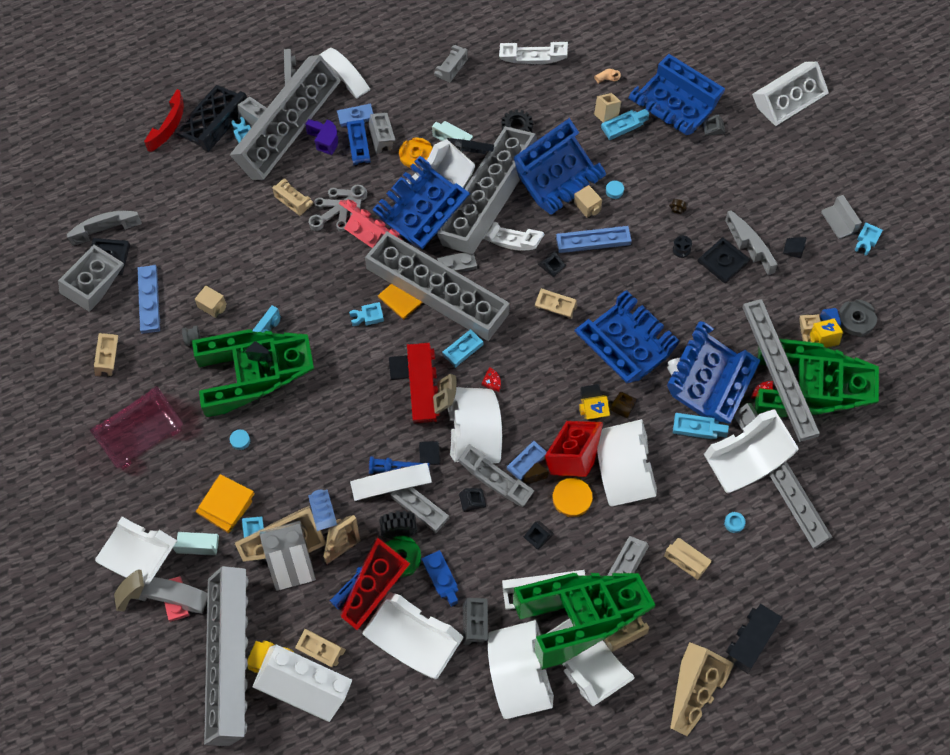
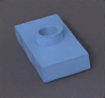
M371 104L337 110L340 126L345 127L347 122L363 119L364 123L369 122L370 114H373Z
M533 441L507 466V470L517 479L523 481L524 475L535 463L538 462L540 464L545 459L547 451Z

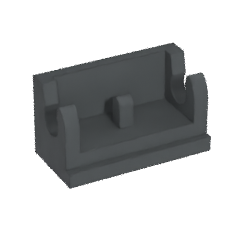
M466 598L463 603V645H469L471 642H477V645L488 640L487 599Z

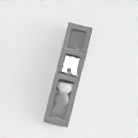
M728 211L725 221L739 249L747 248L753 262L761 261L767 275L774 274L778 264L767 246L744 220L734 212Z

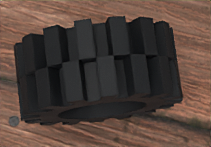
M515 109L514 113L511 110L509 114L506 113L505 117L502 118V130L505 126L512 128L511 125L513 123H521L524 127L518 130L531 133L533 131L532 117L529 116L528 112L524 114V110L518 112V109Z
M406 511L389 512V514H384L379 519L380 533L383 538L391 539L396 536L410 537V535H414L417 532L416 517L410 511L407 513Z

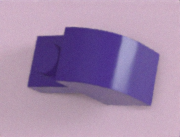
M308 119L305 124L307 134L316 137L314 140L316 150L333 155L339 141L334 123L328 119L325 124Z

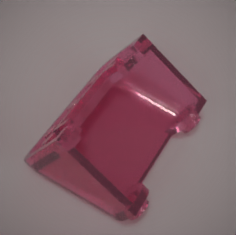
M155 386L145 396H141L109 419L103 421V423L90 429V432L116 469L121 467L124 470L133 464L131 462L133 458L169 434L173 437L182 431L181 426L184 424L158 386Z

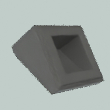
M719 114L703 121L705 135L726 134L723 119Z

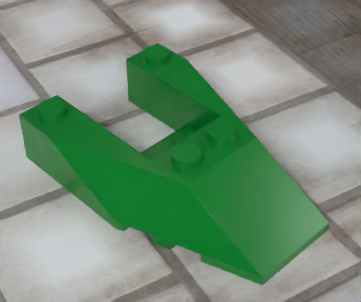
M251 329L192 340L194 358L199 367L233 360L235 365L237 383L199 390L201 409L205 417L228 413L314 370L308 334L285 332L284 334L272 333V331L254 332ZM254 341H257L269 350L272 361L249 360L245 351Z
M779 339L791 368L794 365H799L798 384L812 415L879 402V366L856 357L855 359L851 358L839 350L834 351L826 348L821 343ZM758 346L759 365H767ZM759 388L755 400V411L758 415L775 409L780 418L789 417L778 390Z
M570 573L515 587L513 595V605L520 619L565 608L573 624V627L536 636L535 654L542 669L563 664L655 608V603L639 573H612V576H600L599 573H590V576Z

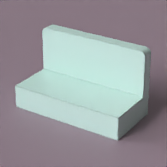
M446 121L442 124L435 122L432 126L433 137L441 141L447 138L469 141L472 139V135Z
M178 532L177 542L173 549L176 553L216 555L219 535Z

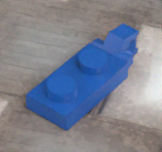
M439 550L422 558V562L441 599L446 597L451 607L458 604V599L455 595L458 592L457 584L441 551Z

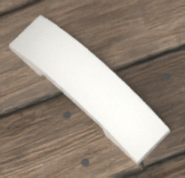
M551 42V47H518L517 43H500L499 59L521 64L553 63L567 58L568 42Z
M329 48L319 54L346 84V88L356 99L370 91L369 86L355 67L337 50Z
M493 222L483 239L504 248L525 251L535 249L543 238L544 232L528 229L525 233L501 228L497 222Z
M428 463L368 476L351 481L350 483L354 501L432 483Z

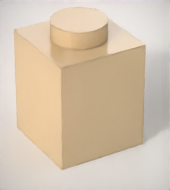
M612 93L597 96L594 115L603 123L619 116L621 101Z
M588 185L575 193L574 204L586 217L600 212L602 199Z
M205 286L195 298L197 307L215 318L218 314L223 313L226 308L224 296L208 286Z

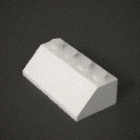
M804 62L752 95L757 108L777 126L829 92L818 62Z
M274 645L269 647L252 687L330 722L345 700L352 679L281 646Z

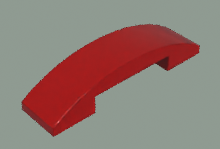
M178 89L169 101L171 111L159 130L152 128L144 140L149 152L164 144L177 129L181 121L184 101Z

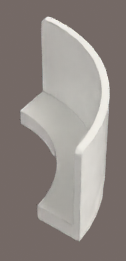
M447 139L435 144L427 159L432 169L453 185L457 183L462 188L466 186L475 168V164ZM415 173L412 177L417 180L419 176Z
M456 387L454 402L452 406L447 408L450 420L454 421L455 429H451L450 456L454 462H459L458 459L470 444L486 455L484 458L491 463H500L502 424L499 404L492 389Z
M775 409L759 414L751 423L743 428L744 433L735 437L733 434L722 441L711 444L704 453L726 493L734 492L763 478L784 464L798 451V446Z
M642 419L603 428L597 452L609 505L615 506L656 497L657 487L651 463H646V454L649 452L647 434Z
M121 517L116 529L95 561L125 578L137 569L142 570L144 584H149L177 540L161 530H150L149 533H145L144 527Z
M389 592L364 629L363 635L379 648L414 670L430 678L437 679L464 637L451 625L445 624L433 617L428 619L420 615V609L412 605L401 595Z
M570 618L548 633L573 627ZM604 641L597 643L562 664L566 667L563 670L572 684H577L580 694L592 706H595L635 678L618 661Z
M536 620L491 631L488 634L490 672L498 705L504 719L553 708L554 695L546 669L542 670L535 654L536 636L542 635Z

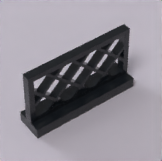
M216 85L174 131L175 134L202 146L203 150L209 152L230 129L232 120L235 122L238 120V104L247 99L246 94L242 91L236 93ZM218 91L221 92V93H223L222 96H218V97H215V98H214V95H215ZM233 98L231 102L227 103V99ZM224 100V104L215 106L216 102ZM207 104H212L210 108H203ZM223 110L220 114H216V111ZM212 112H213V115H214V116H210V117H206V118H205V115H204V114H208V113H212ZM195 116H202V119L193 121ZM213 121L209 126H206V123ZM203 124V128L194 130V126ZM191 127V131L182 132L185 128ZM202 133L199 138H195V135Z

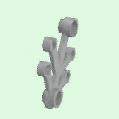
M354 185L351 190L330 188L328 195L331 199H337L339 196L347 197L344 200L350 199L356 202L357 207L360 208L361 201L367 198V190L362 185ZM316 198L314 205L317 209H323L324 207L333 208L322 216H311L309 218L310 228L314 231L321 230L325 222L340 212L339 221L336 223L338 231H346L344 227H339V225L344 224L346 226L348 210L339 204L340 200Z

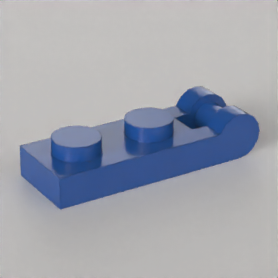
M364 119L347 122L353 165H358L361 162H365V164L371 163ZM364 152V155L357 156V153Z

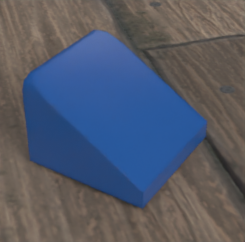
M836 308L822 310L820 315L821 321L835 318L838 325L841 326Z

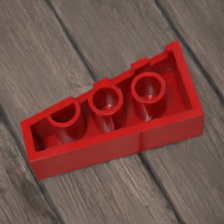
M430 343L407 344L413 424L437 422L436 416H440V413H435L433 396L438 393V387L434 386L433 379L437 378L436 367H432V360H435V350L430 347Z
M377 536L340 614L341 618L356 630L360 628L410 565L407 560Z

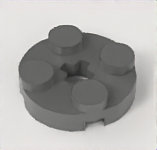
M863 300L845 302L838 313L841 321L840 327L848 334L863 337L865 334L870 333L877 323V316L874 313L875 309L871 304ZM857 315L861 316V317H860V320H861V321L855 320L853 316H855V317H856Z

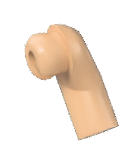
M606 69L595 75L594 79L598 84L604 80L618 81L621 73L618 70Z

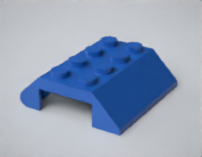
M668 54L658 64L657 74L640 91L639 86H637L630 93L629 99L639 106H646L645 109L666 123L674 124V128L683 134L690 135L713 112L725 88Z
M570 118L514 156L519 178L538 206L551 215L563 207L562 201L558 197L569 203L571 199H574L575 193L588 185L590 186L586 179L596 183L606 176V172L601 164L598 163L594 166L575 138L579 131Z
M419 156L414 161L415 164L410 166L412 171L419 176L417 180L405 172L403 174L404 178L400 177L391 188L394 193L390 190L386 193L396 204L391 207L387 201L381 199L379 203L387 212L379 204L372 210L390 228L399 232L408 242L423 249L470 193L457 183L453 185L432 169L427 160Z
M627 290L617 297L615 306L594 322L588 319L577 327L574 332L626 383L641 380L666 360L680 343V340L674 335L672 336L669 330L658 340L656 337L664 328V325L659 323V320L646 310L643 305L638 307L632 315L630 312L638 300L633 298V295Z
M700 321L692 334L694 340H689L680 358V362L677 364L678 371L673 372L667 386L672 397L700 416L715 418L714 420L729 424L737 411L760 360L746 350L738 354L710 336L708 333L713 331L714 328Z

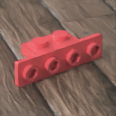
M350 199L340 200L339 204L352 213L344 229L371 248L376 245L386 231L403 240L399 236V232L387 228L382 220L371 217L369 211L358 208L356 202Z

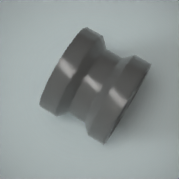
M198 325L190 329L182 328L185 346H190L192 340L201 339Z

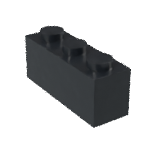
M761 603L757 609L752 608L747 616V619L750 620L747 626L742 624L736 634L739 636V639L736 643L732 641L726 650V653L729 654L727 660L733 662V665L747 674L782 619L780 615Z

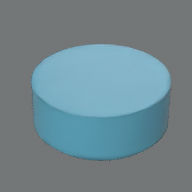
M611 181L606 186V194L610 198H620L624 193V186L619 181Z
M236 430L230 436V443L233 448L243 450L250 444V437L246 431Z
M738 512L729 513L724 521L726 529L732 533L741 532L745 526L743 515Z

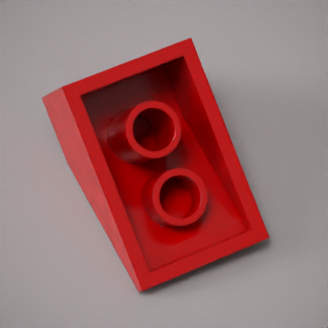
M566 421L545 454L550 475L587 477L594 465L603 423Z

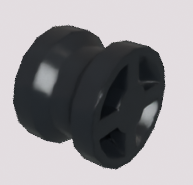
M678 236L674 240V255L679 258L687 257L691 252L692 240L688 236Z

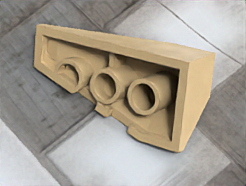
M310 505L235 542L242 560L266 559L259 535L260 532L301 521L309 553L325 546L326 541L322 531H317Z
M354 515L345 517L342 520L337 519V525L329 528L323 556L326 564L360 542L357 520Z
M689 642L681 661L671 729L683 735H689L702 717L701 708L706 703H712L714 698L711 695L717 686L722 689L733 667V662L706 648Z

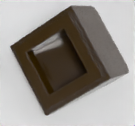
M620 391L614 399L610 410L628 418L638 399Z
M538 462L535 463L524 475V483L527 485L547 479L548 470Z

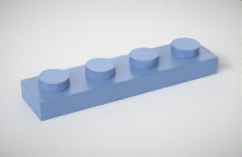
M628 226L556 234L559 253L631 245Z
M157 266L138 267L141 334L160 331Z
M316 490L311 495H308L317 531L337 525L328 490Z

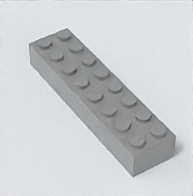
M321 55L309 56L231 152L230 156L252 180L265 179L305 128L307 120L312 119L340 83L339 77Z
M504 127L494 143V151L487 153L465 187V190L470 195L437 232L442 246L474 254L520 181L514 156L537 141L535 133Z
M387 231L365 257L366 269L468 330L471 329L475 334L487 341L491 339L509 315V302Z
M222 566L208 578L204 745L230 746L242 739L247 732V723L245 722L247 679H245V670L247 669L248 660L245 658V649L248 645V638L245 637V629L248 625V617L246 616L248 576H246V569Z

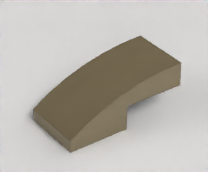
M449 374L437 382L438 393L433 396L436 414L449 408L454 402L457 381L456 376L453 374Z
M137 569L117 588L114 594L116 611H125L130 599H139L144 588L142 570Z

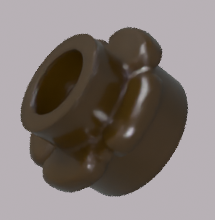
M673 199L669 205L673 213L682 214V212L687 210V203L683 200Z

